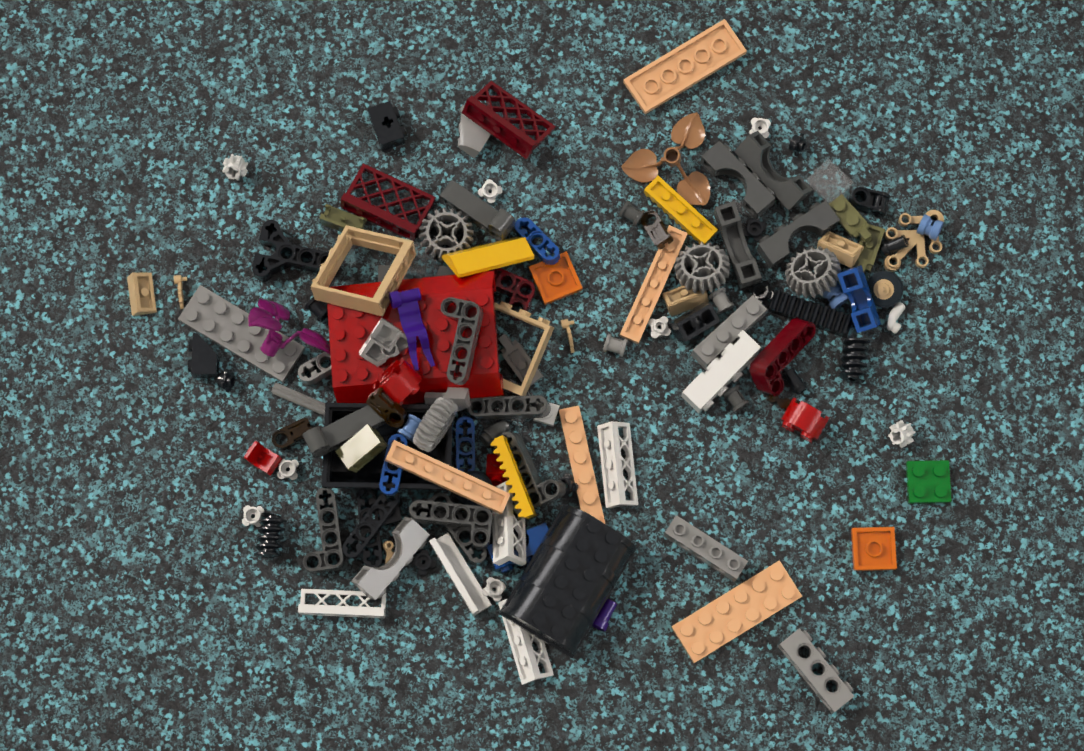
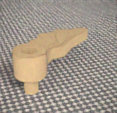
M174 275V284H178L180 309H184L182 281H187V277Z
M568 319L561 320L562 329L567 331L570 351L574 353V344L569 326L574 324V320L568 321Z
M385 541L383 543V548L386 551L385 564L394 554L391 550L394 546L392 541Z

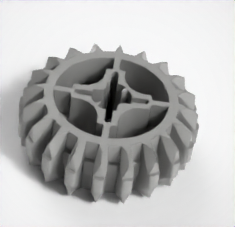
M444 207L442 213L436 209L434 211L435 216L429 213L427 215L428 220L423 219L422 224L424 226L419 227L421 232L419 239L423 240L420 245L421 247H426V254L432 252V259L439 256V261L442 262L443 254L471 248L469 244L474 242L472 238L474 230H471L472 223H467V216L461 218V211L454 214L453 208L450 209V212H446ZM442 222H451L452 224L446 225ZM433 227L436 228L438 233L434 241L431 240L429 235ZM459 229L463 232V239L460 243L457 242L455 237ZM448 245L451 248H442L441 246Z
M701 241L700 245L696 246L693 242L692 248L686 246L685 252L680 251L679 257H676L674 269L676 278L681 286H685L687 291L693 289L694 293L701 290V293L704 294L705 290H709L712 293L714 287L719 289L720 284H725L726 278H729L731 267L729 257L725 254L724 249H720L718 244L712 247L711 242L704 245ZM714 261L719 265L717 269L713 267L712 263ZM688 266L692 268L691 274L687 272Z
M812 246L810 250L804 248L802 253L796 252V258L790 257L791 263H787V270H785L786 281L790 289L796 292L798 296L803 295L806 299L810 295L815 299L817 294L823 297V292H830V287H836V282L839 281L837 274L841 272L840 262L836 255L830 252L828 248L823 250L821 246L817 249Z
M444 396L435 400L419 423L413 437V444L426 452L436 448L457 414L458 407L457 404L453 403L454 401Z

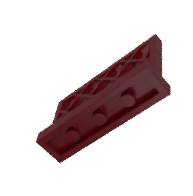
M490 81L474 97L471 95L467 99L462 114L525 159L531 156L533 150L556 127L493 81ZM492 89L498 96L489 95L488 91ZM480 101H486L487 106ZM491 101L500 102V106H492ZM504 102H510L514 107H505ZM496 112H502L503 117L498 115ZM507 113H516L517 118H508ZM521 114H527L530 119L522 118ZM512 124H519L520 129H518ZM523 124L532 125L533 130L524 129ZM537 125H542L547 130H538ZM528 135H534L536 141L533 140V139H532L531 137H529Z
M363 163L346 193L344 192L341 198V208L359 217L362 216L368 221L414 242L418 236L419 227L422 226L423 219H426L436 201V197ZM366 171L373 174L374 180L363 182V173ZM388 181L391 183L392 188L382 191L379 183ZM376 184L379 192L368 195L366 186ZM363 188L365 196L358 198L351 195L355 189ZM404 189L409 191L410 197L400 199L397 191ZM394 192L397 200L386 203L384 195ZM381 196L382 205L375 206L371 204L370 199ZM424 198L429 200L427 206L418 208L416 200ZM413 201L415 209L405 212L402 203ZM399 205L402 213L394 215L389 212L388 207ZM417 213L419 220L415 225L409 222L406 216Z

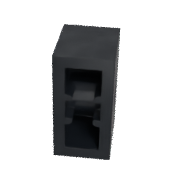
M391 101L367 109L382 152L405 144L404 137L407 136L404 125H399L397 119L400 118L397 107L392 106ZM389 123L391 127L387 128L385 124Z
M702 303L671 321L669 325L677 340L686 342L720 322V319L711 303Z

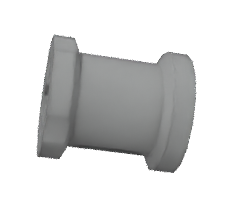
M724 287L708 296L715 303L718 314H723L735 306L728 299Z
M608 334L603 351H611L623 357L628 339L621 340Z

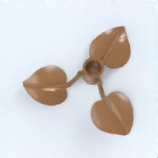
M697 112L683 117L674 125L671 131V139L674 143L681 145L675 148H667L664 152V157L659 162H657L654 152L649 149H640L635 151L621 166L627 176L642 183L653 181L658 176L657 166H660L663 162H666L670 167L677 166L684 178L677 185V193L690 205L705 206L709 202L711 191L706 176L698 171H694L687 176L680 164L681 155L679 150L683 149L684 146L688 149H695L701 146L705 139V129Z

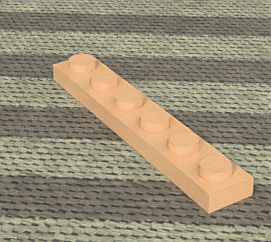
M670 225L667 228V232L674 240L670 244L665 243L663 249H658L620 333V337L639 344L676 262V257H678L688 235L687 232Z
M579 406L560 409L559 416L574 483L578 484L576 493L580 510L605 524Z
M396 440L392 442L384 460L499 514L503 513L510 497V493Z

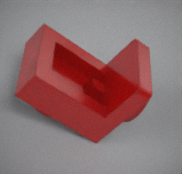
M254 441L244 456L250 464L269 476L272 475L282 460L279 455L265 448L257 441Z
M487 454L486 475L491 480L492 485L496 487L507 481L502 476L506 471L500 470L499 467L503 463L497 462L498 455Z

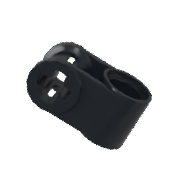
M858 187L852 192L848 201L856 210L884 217L886 216V203L890 199V195L886 192ZM855 195H860L864 202L857 201Z

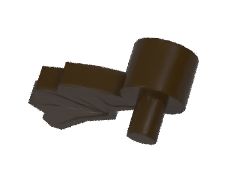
M770 394L767 396L768 402L773 403L776 401L781 409L784 408L786 410L791 402L788 398L781 399Z

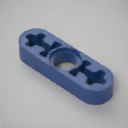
M524 217L516 221L515 231L517 236L525 237L531 250L545 264H556L560 259L559 248L529 218ZM521 226H528V231L530 232L529 236L528 232L525 229L521 230ZM540 237L543 239V242L539 245H534L532 240ZM545 248H547V251H548L549 253H551V254L554 253V256H551V255H548V256H547V253H546Z
M467 416L459 418L456 422V469L462 472L464 470L460 469V467L464 466V458L459 459V456H472V459L468 458V466L472 467L468 471H475L476 469L474 421ZM463 422L471 425V428L467 429V436L472 435V438L462 437L459 439V436H463V428H459V426L463 425ZM462 442H469L472 445L469 452L464 453L460 450L459 447Z
M394 434L389 438V446H387L385 458L394 440L401 439V443L408 446L407 439L402 434ZM384 461L379 487L384 495L393 496L399 490L403 469L398 468L392 471L387 467L388 462ZM385 473L398 475L397 478L393 476L392 484L395 485V488H391L390 491H387L386 487L383 486L384 483L387 484L389 481V475L385 476Z

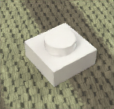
M542 403L537 407L538 411L544 406ZM549 403L551 406L549 415L544 418H534L533 421L553 427L560 406Z

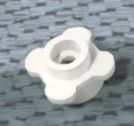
M753 118L751 120L752 129L749 131V134L759 131L765 139L768 138V128L771 122L768 119Z
M490 179L486 180L482 188L478 190V195L486 198L488 203H494L496 201L495 198L502 193V187L497 186Z
M662 316L660 319L655 320L652 318L649 320L648 325L651 327L652 338L670 335L671 330L668 328L667 317Z
M282 459L279 463L278 478L297 479L298 474L296 471L299 462L295 459L292 461Z
M249 505L243 508V525L260 527L259 521L262 519L261 513H264V509L261 506L257 508L250 507Z
M489 577L486 580V587L482 589V594L498 602L502 599L501 594L506 589V585L498 579Z

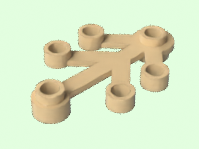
M937 210L926 212V215L936 217L937 220L944 222L941 212ZM903 213L900 215L898 222L902 227H907L909 224H920L923 216H910L908 213ZM902 217H906L908 222L904 223ZM888 228L885 232V238L888 241L905 235L909 239V247L898 250L895 255H888L883 263L885 270L890 272L897 271L901 265V259L915 245L917 249L915 264L918 268H925L929 263V259L925 254L924 235L916 233L917 230ZM889 231L894 232L895 236H894V237H890V236L888 235V232H889ZM939 236L936 241L931 239V244L929 245V251L932 254H938L942 250ZM932 245H938L939 250H934ZM894 259L896 265L890 264L889 260ZM919 259H924L925 264H920Z

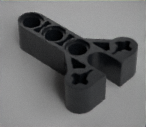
M268 220L262 226L259 241L263 246L275 248L276 252L271 256L255 253L252 271L256 279L261 282L269 281L272 275L289 267L319 273L320 266L326 261L329 252L291 244L283 235L279 223L275 220ZM285 252L293 253L288 259L282 258ZM306 256L313 257L309 263L302 262ZM265 266L266 271L264 270L262 273H259V270H262Z

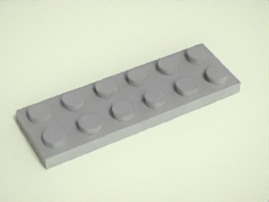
M200 285L178 317V320L284 383L304 352L305 347L292 340L284 349L279 348L274 357L264 354L260 347L267 337L269 330L258 326L249 327V313ZM275 331L282 335L283 342L289 338L281 332Z

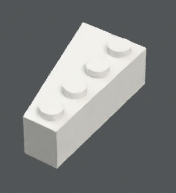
M742 330L738 334L737 341L734 344L729 343L721 353V357L715 358L707 366V371L705 373L701 372L682 392L681 397L698 413L702 410L706 412L714 404L712 400L717 395L719 397L723 396L729 389L727 385L731 381L736 383L743 376L742 371L746 367L750 369V364L758 355L761 347Z

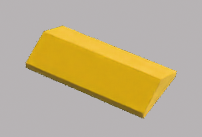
M525 237L509 238L442 255V260L458 278L534 259V254Z

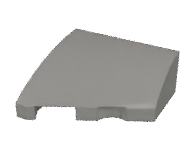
M462 105L459 109L461 122L458 128L460 132L458 148L475 158L491 134L462 114L465 106Z
M381 317L360 349L359 355L378 367L385 363L387 359L397 356L402 350L408 348L404 331Z
M448 387L446 393L425 392L424 395L426 405H433L435 400L442 396L454 401L453 403L457 404L458 411L469 408L471 405L468 388Z

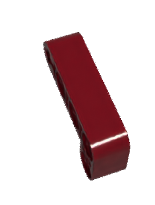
M501 268L489 270L495 271L496 291L511 297L509 304L513 305L512 308L520 306L528 312L535 296L534 284ZM504 280H510L512 285L504 287L501 283ZM522 288H529L531 293L523 295L520 290ZM509 315V317H510L512 320H514V321H521V320H519V319H517V318L512 317V316Z
M793 318L755 357L750 364L749 370L759 391L773 396L781 394L784 388V381L780 372L814 337L816 332L814 323Z

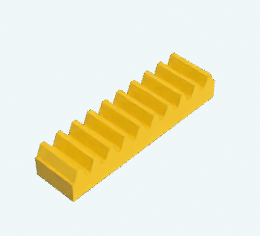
M657 176L644 189L645 195L650 197L651 201L657 204V207L662 208L663 212L667 213L671 219H674L675 223L679 224L683 230H686L688 235L697 240L699 245L701 241L705 245L718 232L715 226L661 177Z
M503 435L494 438L490 445L496 448L493 453L499 456L496 459L497 462L503 463L499 468L502 471H506L502 476L509 479L505 484L512 487L509 490V493L515 495L512 501L519 502L515 506V509L522 510L518 517L529 519L537 516L507 438Z

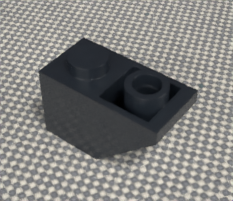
M193 333V339L189 340V352H192V359L188 360V372H191L193 378L218 379L219 356L198 333Z

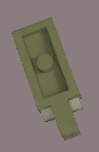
M842 194L829 203L840 219L839 224L851 237L855 239L860 237L866 245L873 240L872 234L868 231L870 228L868 222Z
M868 224L870 226L868 231L872 234L873 240L866 245L860 238L859 244L864 246V249L853 266L862 265L864 274L865 271L871 272L885 233L884 228Z

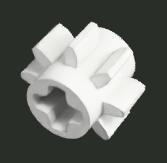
M231 154L230 158H225L223 162L224 168L222 172L226 174L228 179L239 181L241 176L245 177L248 171L246 169L248 162H245L242 156Z
M903 420L889 427L892 431L888 437H890L893 445L900 444V447L903 448L907 444L914 442L912 436L916 432L913 431L911 423L904 424Z

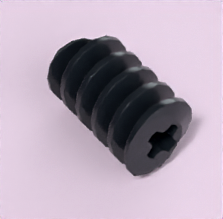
M848 338L843 341L845 347L842 349L844 355L841 357L843 362L840 365L842 371L839 373L841 379L851 383L865 382L860 376L866 375V372L862 371L861 368L867 367V364L863 363L862 360L868 359V356L864 355L863 352L869 351V348L865 347L864 344H870V340L865 338Z
M261 513V516L265 517V519H261L259 523L264 527L258 528V532L263 535L257 536L256 540L261 542V544H257L255 549L260 552L254 553V556L274 559L281 556V553L277 552L276 549L282 548L283 545L277 543V540L284 539L283 536L279 535V532L285 531V528L281 527L280 524L286 523L287 520L276 514Z

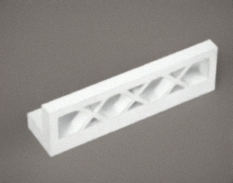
M611 421L598 425L606 508L637 506L638 496L630 423ZM618 428H623V438L620 437ZM621 449L625 451V459L621 456ZM624 469H625V470L627 471V473H628V478H627V480H626L625 477L623 476V470H624ZM626 489L630 493V500H626Z
M507 481L496 486L508 493L512 488L505 484ZM511 493L502 514L492 511L493 563L498 566L508 561L520 566L526 564L525 518L518 517V520L515 518L513 509L517 515L522 510L515 509L519 502L512 501L514 496ZM513 528H515L516 532L518 533V539L514 534ZM514 546L519 553V557L514 555Z
M449 533L438 539H431L429 541L431 547L472 615L475 616L492 606L487 596L482 594L480 584Z
M301 589L298 613L300 615L385 618L387 593L382 596L381 607H370L367 604L370 598L364 600L361 596L366 595L362 591ZM306 594H315L320 601L315 605L305 604ZM330 595H336L341 602L338 605H327L325 600ZM351 596H358L362 603L359 606H349L346 601Z
M507 599L498 602L500 610ZM502 616L522 685L553 676L545 643ZM533 641H534V642L537 644V646H538V652H536L535 650H533V647H532V642H533ZM539 662L543 664L545 673L540 674Z

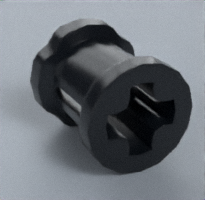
M314 297L308 301L305 309L307 311L310 310L317 317L319 323L324 321L328 317L327 307L321 301L315 300Z

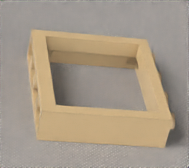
M346 225L341 235H338L334 247L330 249L326 261L321 264L316 278L312 280L311 290L314 299L383 316L390 304L389 292L397 291L417 255L414 242ZM352 245L396 255L373 298L329 288Z
M501 301L500 304L494 302L496 310L544 330L522 385L503 378L504 389L520 396H526L554 327L549 325V320L539 317L538 320L531 318L532 313L520 309L519 312L512 310L513 305Z

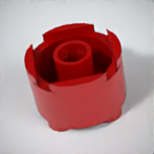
M401 358V361L398 359L386 368L381 374L383 376L380 382L376 380L373 385L374 390L380 387L383 388L382 392L394 403L397 402L401 406L409 394L413 396L420 389L418 384L422 378L404 358Z
M793 398L780 419L783 422L782 427L792 433L794 430L800 432V437L810 443L813 440L817 441L830 418L827 415L825 418L821 417L822 412L803 401H800L798 404L796 403L797 399Z

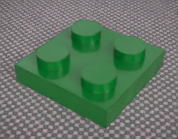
M949 460L906 462L908 504L951 503Z

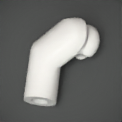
M901 302L896 303L888 316L886 327L888 331L891 330L894 334L901 328V324L896 321L905 310V305Z

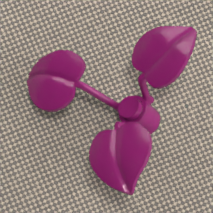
M259 299V308L254 307L251 309L248 316L249 327L258 326L269 330L267 337L260 347L264 354L274 357L279 348L284 349L297 336L305 343L330 354V345L326 338L308 328H303L302 331H297L287 340L282 341V335L275 331H280L282 328L279 322L280 319L288 321L290 318L289 311L283 305L274 301Z

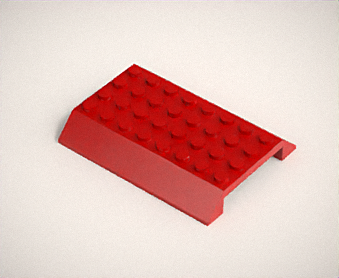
M486 271L460 278L455 274L402 280L397 289L398 292L419 288L421 300L418 301L435 363V366H430L422 350L420 340L416 336L419 367L417 372L421 375L422 380L418 384L420 386L418 392L413 396L409 394L404 399L405 402L403 404L425 403V392L446 393L448 387L468 388L470 399L504 396L503 377L499 372L494 292H496L495 271ZM381 282L332 286L331 288L373 298ZM448 297L474 302L483 310V319L470 376L463 385H456L447 377V369L459 321L447 317L441 311V303ZM327 303L332 387L336 402L366 403L369 395L375 391L373 389L375 381L378 380L380 382L383 376L381 374L398 359L401 361V358H404L413 367L408 348L402 350L397 356L387 359L385 363L378 367L359 355L360 349L381 317L403 331L398 309H393L390 303L384 315L378 316ZM451 303L448 306V313L455 312L456 303ZM475 307L468 310L469 318L477 314ZM467 328L463 332V337L469 338L472 335L471 328ZM467 349L459 351V359L466 358ZM456 362V364H457L458 366L461 365V366L465 367V364H460V363ZM454 373V376L456 378L462 377V373Z

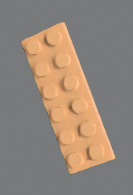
M723 19L623 79V83L644 114H647L746 54L747 50L727 21Z
M779 560L679 621L671 628L692 662L696 663L800 599L802 595Z

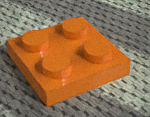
M567 251L560 254L559 261L554 265H547L541 261L529 266V271L544 305L583 290Z
M894 527L851 529L853 571L897 569Z

